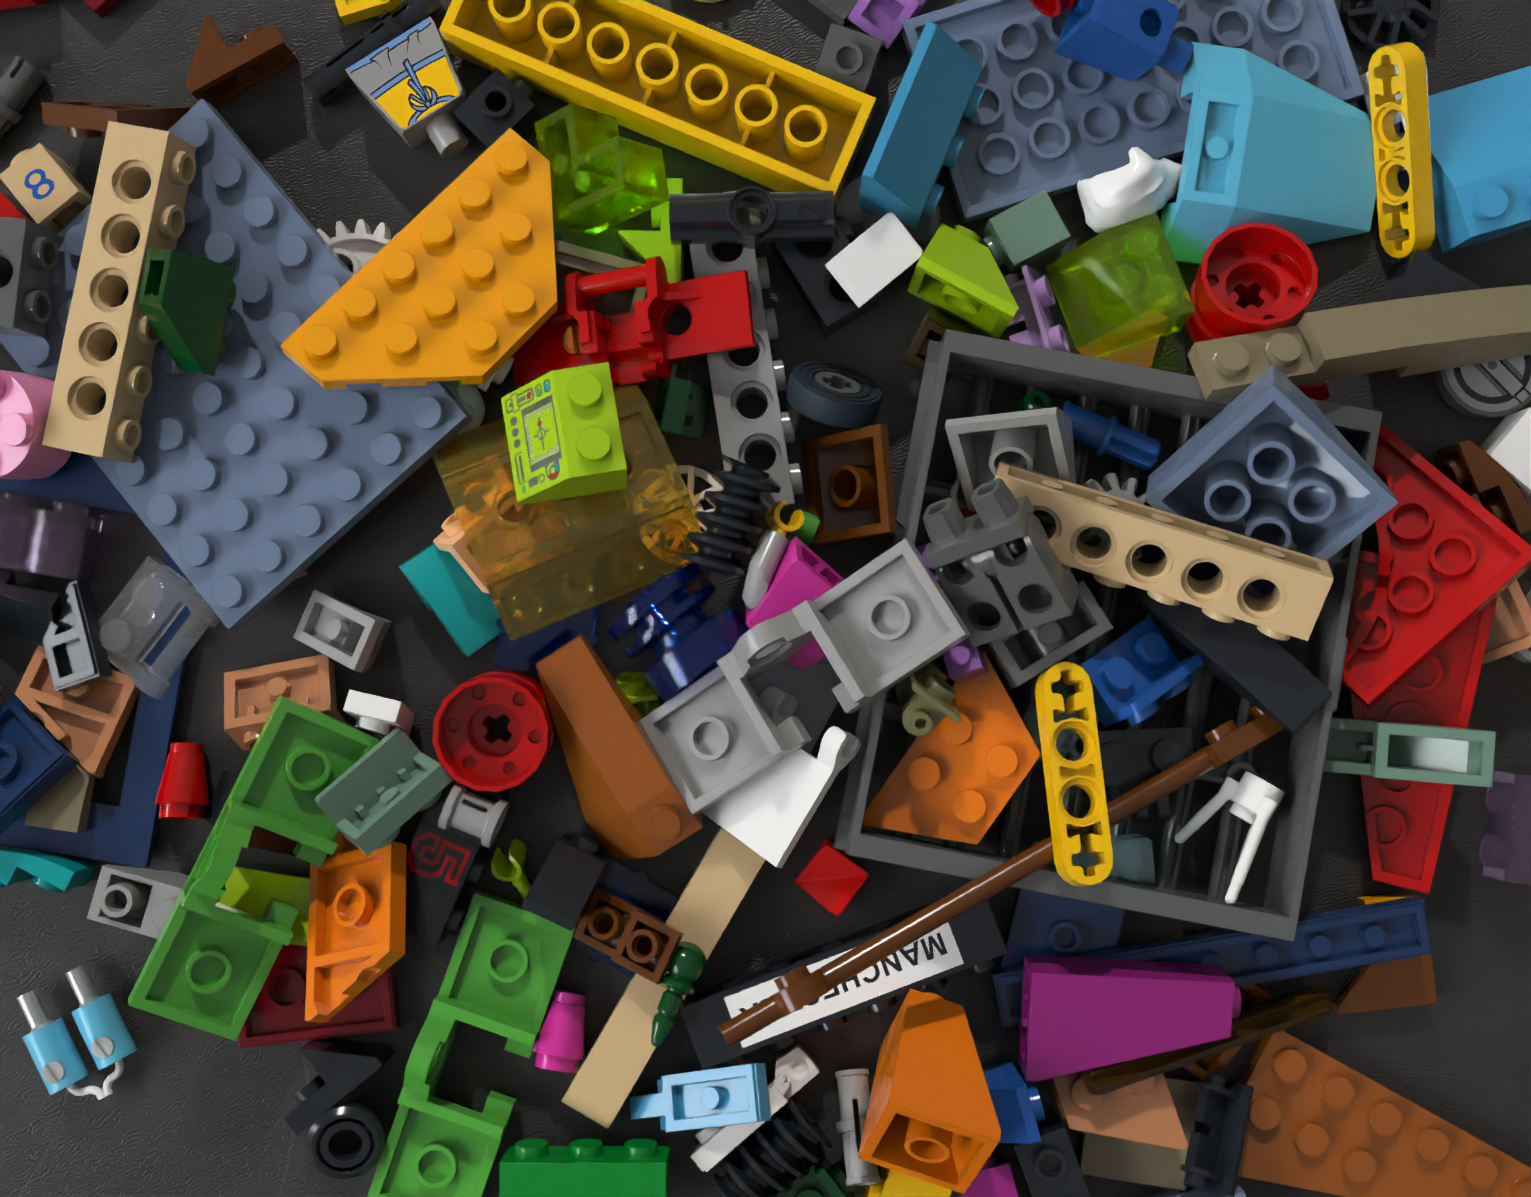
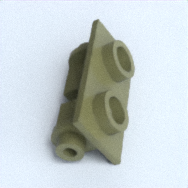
M935 659L895 686L896 695L903 711L902 721L904 728L912 735L923 736L930 733L945 715L957 723L961 720L954 698L957 694L950 686L947 669Z

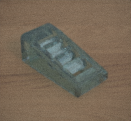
M1137 833L1111 835L1113 868L1109 876L1145 883L1155 882L1152 840ZM1082 844L1081 851L1073 854L1071 860L1073 866H1081L1086 871L1087 867L1095 865L1096 859L1094 854L1084 852Z

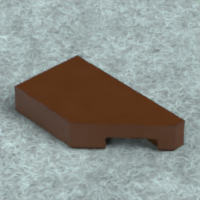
M1432 954L1360 966L1358 969L1360 971L1342 996L1338 994L1332 1005L1333 1011L1338 1014L1438 1003Z

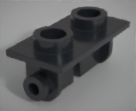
M1205 1072L1203 1082H1197L1196 1086L1199 1089L1193 1119L1196 1121L1195 1132L1191 1131L1185 1165L1181 1164L1180 1170L1185 1172L1183 1183L1188 1187L1234 1197L1254 1087L1229 1082L1223 1076Z

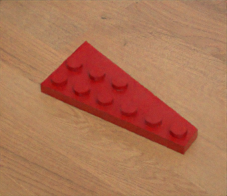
M1359 550L1345 634L1348 642L1358 630L1367 610H1370L1378 582L1379 553ZM1498 596L1371 709H1368L1350 692L1353 718L1468 728ZM1360 775L1372 879L1429 894L1454 784L1375 778L1370 775Z

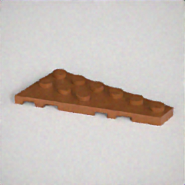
M1285 1030L1261 1038L1238 1081L1240 1084L1254 1087L1238 1171L1239 1177L1345 1197H1531L1530 1166Z

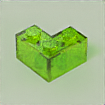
M571 103L535 122L538 151L547 158V162L548 160L550 161L553 226L595 235L670 201L662 149L620 137L617 117Z

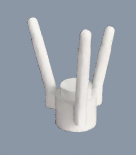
M1245 771L1240 782L1227 776L1219 792L1174 837L1176 843H1184L1228 800L1234 802L1228 812L1251 824L1235 862L1234 874L1225 896V902L1228 905L1235 904L1267 823L1285 795V792Z

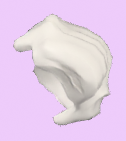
M1131 147L1128 152L1130 163L1095 175L1093 178L1078 181L1076 188L1085 214L1086 224L1094 232L1112 233L1125 232L1128 227H1136L1140 222L1148 221L1158 210L1165 206L1169 199L1176 195L1182 164L1175 163L1166 158L1161 160L1152 159L1140 148Z

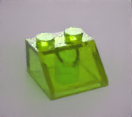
M1157 213L1106 229L1054 261L1046 268L1073 342L1080 355L1098 358L1157 337L1160 338L1181 331L1195 311Z

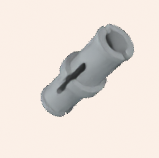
M848 1069L835 1072L840 1110V1122L835 1123L836 1135L842 1136L847 1177L845 1180L846 1186H864L880 1183L877 1165L858 1159L859 1152L857 1151L853 1103L858 1105L860 1135L862 1139L870 1100L868 1069Z

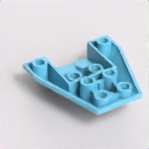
M1191 42L1194 48L1184 70L1180 98L1190 99L1192 103L1176 202L1163 207L1155 259L1200 264L1213 239L1231 227L1250 222L1279 226L1294 233L1305 245L1370 232L1376 199L1371 115L1245 49Z

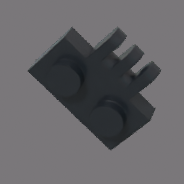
M1192 727L1098 731L1104 785L1109 786L1110 801L1193 754ZM1079 736V747L1081 757L1084 745L1082 739ZM1169 795L1153 803L1156 821L1169 820ZM1148 807L1133 815L1134 822H1147Z

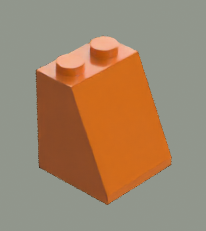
M910 988L880 1046L858 1159L965 1194L1000 1142L1001 1128L963 1006L944 1000L937 994L923 993Z

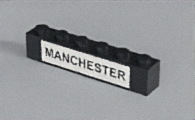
M938 900L695 992L693 997L686 996L680 1011L702 1070L714 1065L717 1068L740 1065L748 1059L746 1053L764 1046L767 1047L769 1052L783 1049L798 1040L796 1034L814 1027L817 1028L818 1032L835 1029L848 1021L846 1015L863 1008H867L868 1013L885 1010L898 1002L897 995L908 992L910 988L928 993L945 986L948 983L946 977L966 969L967 973L972 975L995 967L998 964L996 958L1008 952L988 900L969 909L834 987L816 1000L777 1020L730 1048L725 1044L717 1027L778 992L779 990L774 982L775 979L804 963L811 973Z

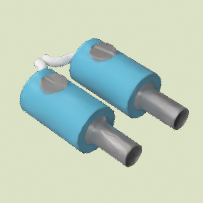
M83 964L65 973L80 1003L79 1008L72 1011L71 1014L98 1070L115 1063V1070L105 1079L103 1090L97 1086L90 1085L79 1088L75 1085V1082L90 1074L63 1018L61 1017L55 1021L50 1020L36 989L19 996L17 1000L32 1029L22 1039L49 1095L67 1087L69 1092L75 1096L94 1094L100 1100L113 1093L112 1083L121 1076L124 1070L123 1058L138 1049L111 993L104 996L98 995Z

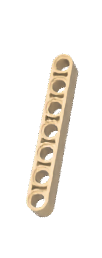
M722 827L718 830L665 921L684 933L680 942L688 941L698 945L703 950L706 960L766 860ZM636 973L634 974L561 1102L601 1126L609 1128L656 1048L651 1043L652 1020L654 1015L658 1013L657 1007L666 988Z

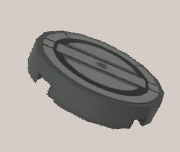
M1531 355L1440 370L1434 374L1436 388L1445 402L1467 417L1476 419L1480 417L1485 419L1504 417L1513 414L1531 401Z

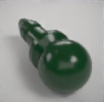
M683 941L679 943L665 973L666 975L661 984H659L666 988V991L662 993L657 1007L658 1013L654 1015L652 1020L651 1043L655 1047H659L673 1030L674 1018L678 1016L683 1002L682 996H694L695 989L692 984L698 982L706 971V956L703 950L692 942Z

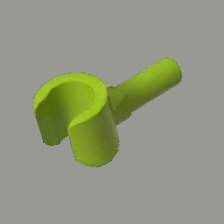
M514 839L511 841L509 848V857L505 856L501 849L496 846L491 863V872L493 876L501 881L512 882L522 898L525 899L531 888L528 877L523 871L527 848L521 841Z

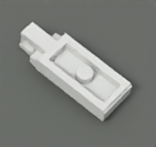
M799 1044L779 1056L776 1060L775 1078L767 1084L770 1117L783 1107L790 1097L819 1073L820 1069ZM765 1121L700 1129L695 1134L696 1139L700 1143L695 1146L691 1158L702 1172H708Z

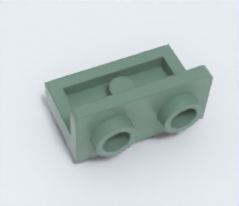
M396 728L315 797V803L342 835L368 856L375 849L383 848L391 843L399 834L400 827L418 811L426 810L435 804L441 797L442 790L453 781V778L439 762L420 752L403 730Z

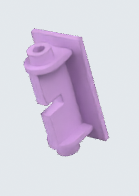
M1027 265L1021 266L1025 279L1019 280L1017 273L1003 276L1019 307L1007 327L1024 321L1027 330L1009 336L1010 341L1070 353L1068 340L1062 326H1054L1049 306L1055 305V297L1048 277L1045 274L1040 276L1037 270Z

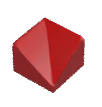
M824 839L794 882L828 911L839 917L870 874L866 868L842 850L834 848V844Z

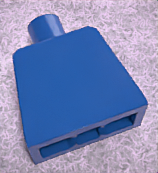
M1077 0L1067 15L1054 53L1122 79L1136 81L1155 65L1179 75L1189 62L1194 45L1172 34L1179 16V10L1176 5L1167 0Z

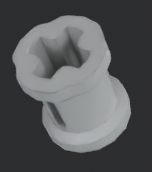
M457 782L446 799L439 817L438 827L444 830L450 827L459 829L480 838L481 845L490 848L505 820L509 802L503 799L497 803L467 791V786Z

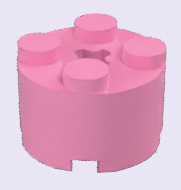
M0 370V479H43L57 472L69 459L72 451L42 445L54 381L30 373Z

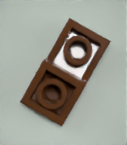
M1468 439L1436 450L1441 460L1439 463V471L1468 495L1477 494L1482 506L1517 535L1531 531V507L1511 477L1483 449Z
M596 888L573 937L612 957L611 960L656 984H661L684 933L604 889Z

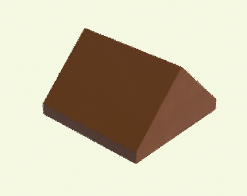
M876 424L802 441L808 512L818 516V519H820L811 545L892 538L897 533L887 424Z

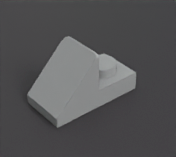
M314 589L293 638L344 666L363 673L372 669L392 621L362 611L332 595Z

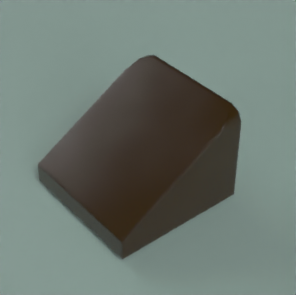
M931 306L902 359L923 370L929 340L940 342L946 329L975 334L977 330L940 308ZM946 373L945 383L948 384L953 375L952 373Z

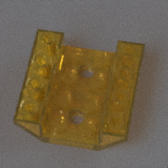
M636 384L613 387L624 455L633 467L632 472L627 477L628 489L530 504L531 509L528 516L520 522L513 523L506 521L499 514L503 502L511 497H516L504 417L454 436L432 456L510 641L695 564L680 557L679 554L680 552L697 553L698 548L687 538L688 532H701L698 520L695 518L696 513L689 492L648 401Z

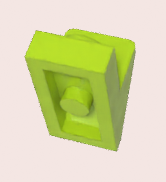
M661 178V196H652L651 198L652 228H661L660 231L621 230L618 232L623 246L640 263L645 264L646 259L649 257L660 256L663 259L667 271L668 284L684 281L685 245H671L669 224L670 194H685L683 178Z

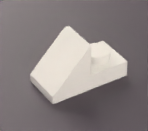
M889 212L827 262L825 266L857 307L860 308L922 256L923 250L896 215Z

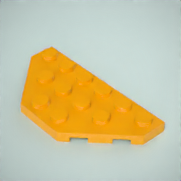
M509 128L280 345L283 353L324 389L348 388V384L381 383L382 387L427 386V382L460 381L461 385L484 384L558 310L550 161L514 130Z

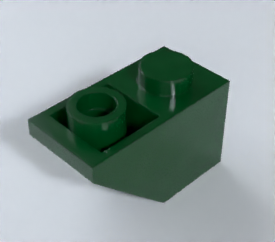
M148 249L138 305L180 370L215 376L216 366L221 362L225 353L226 342L223 336L226 314L233 306L236 296V286L233 282L235 267L173 249Z

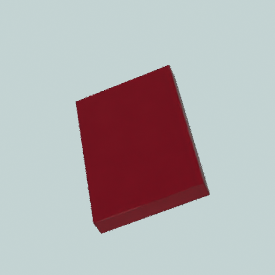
M283 944L242 1027L237 1043L238 1049L397 1030L401 1026L395 964L328 1022L305 1021L307 947Z

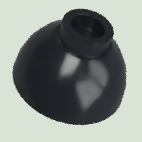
M357 1102L337 1103L324 1111L311 1125L306 1140L307 1154L313 1166L321 1173L338 1179L354 1178L369 1171L380 1159L385 1145L384 1130L380 1119L367 1106Z

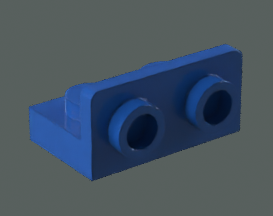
M1149 616L1130 627L1082 661L1078 666L1082 667L1090 677L1095 712L1106 728L1124 719H1127L1130 725L1133 726L1150 717L1160 709L1155 700L1160 696L1167 700L1191 686L1194 682L1189 675L1205 662L1199 653L1180 662Z

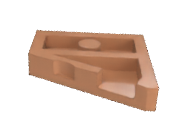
M38 645L15 695L31 712L40 718L45 727L59 742L66 746L87 772L101 778L140 694L142 681L139 678L111 669L112 676L68 692H55L45 649L43 646Z

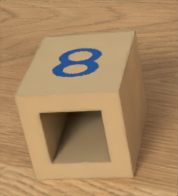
M40 142L33 148L18 153L12 159L10 167L0 174V179L34 221L58 233L80 214L93 199V195L66 162Z

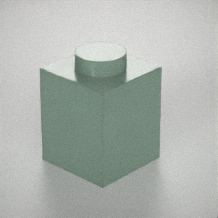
M1044 190L990 218L982 232L984 239L981 240V244L990 249L998 267L1000 266L1006 276L1022 271L1021 266H1031L1060 251L1070 238V234L1047 191Z

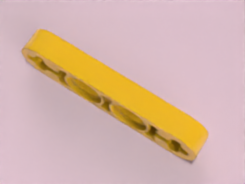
M1410 42L1387 45L1377 49L1372 55L1368 67L1379 237L1385 252L1391 257L1398 259L1410 256L1416 251L1425 252L1431 247L1435 237L1426 66L1421 50ZM1395 64H1398V74H1395ZM1401 93V99L1395 100V94ZM1398 111L1403 114L1406 121V132L1403 138L1397 135L1394 127V118ZM1401 165L1409 174L1410 183L1407 192L1400 188L1397 179ZM1408 203V208L1403 209L1402 204ZM1405 229H1408L1409 235L1405 234Z
M1061 662L1051 666L1039 675L1035 683V700L1054 863L1057 873L1064 881L1073 886L1084 887L1101 883L1109 876L1113 868V850L1092 683L1089 675L1082 667L1071 662ZM1063 676L1064 683L1066 685H1074L1075 694L1066 698L1067 715L1077 711L1079 719L1069 718L1055 723L1053 715L1057 716L1065 712L1062 694L1053 693L1051 685L1058 682L1060 677ZM1062 730H1072L1082 739L1084 745L1083 753L1077 761L1063 758L1057 750L1056 739ZM1070 786L1082 788L1089 796L1090 809L1083 818H1075L1069 815L1064 808L1063 795ZM1092 825L1093 834L1082 835L1084 852L1094 854L1096 860L1095 865L1087 867L1085 876L1083 868L1081 866H1073L1071 860L1073 854L1081 851L1080 834L1068 837L1067 828L1078 829Z

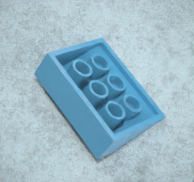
M1531 66L1428 96L1435 230L1443 254L1530 229Z

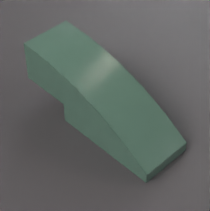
M1332 716L1323 771L1370 775L1375 778L1492 788L1496 732Z

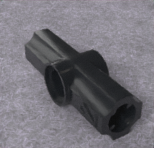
M747 186L735 193L670 194L669 224L671 245L739 244L743 248L756 249L763 247L767 243L834 242L833 191L767 192L761 187ZM750 208L759 209L767 217L762 225L755 228L743 226L737 218L741 212Z

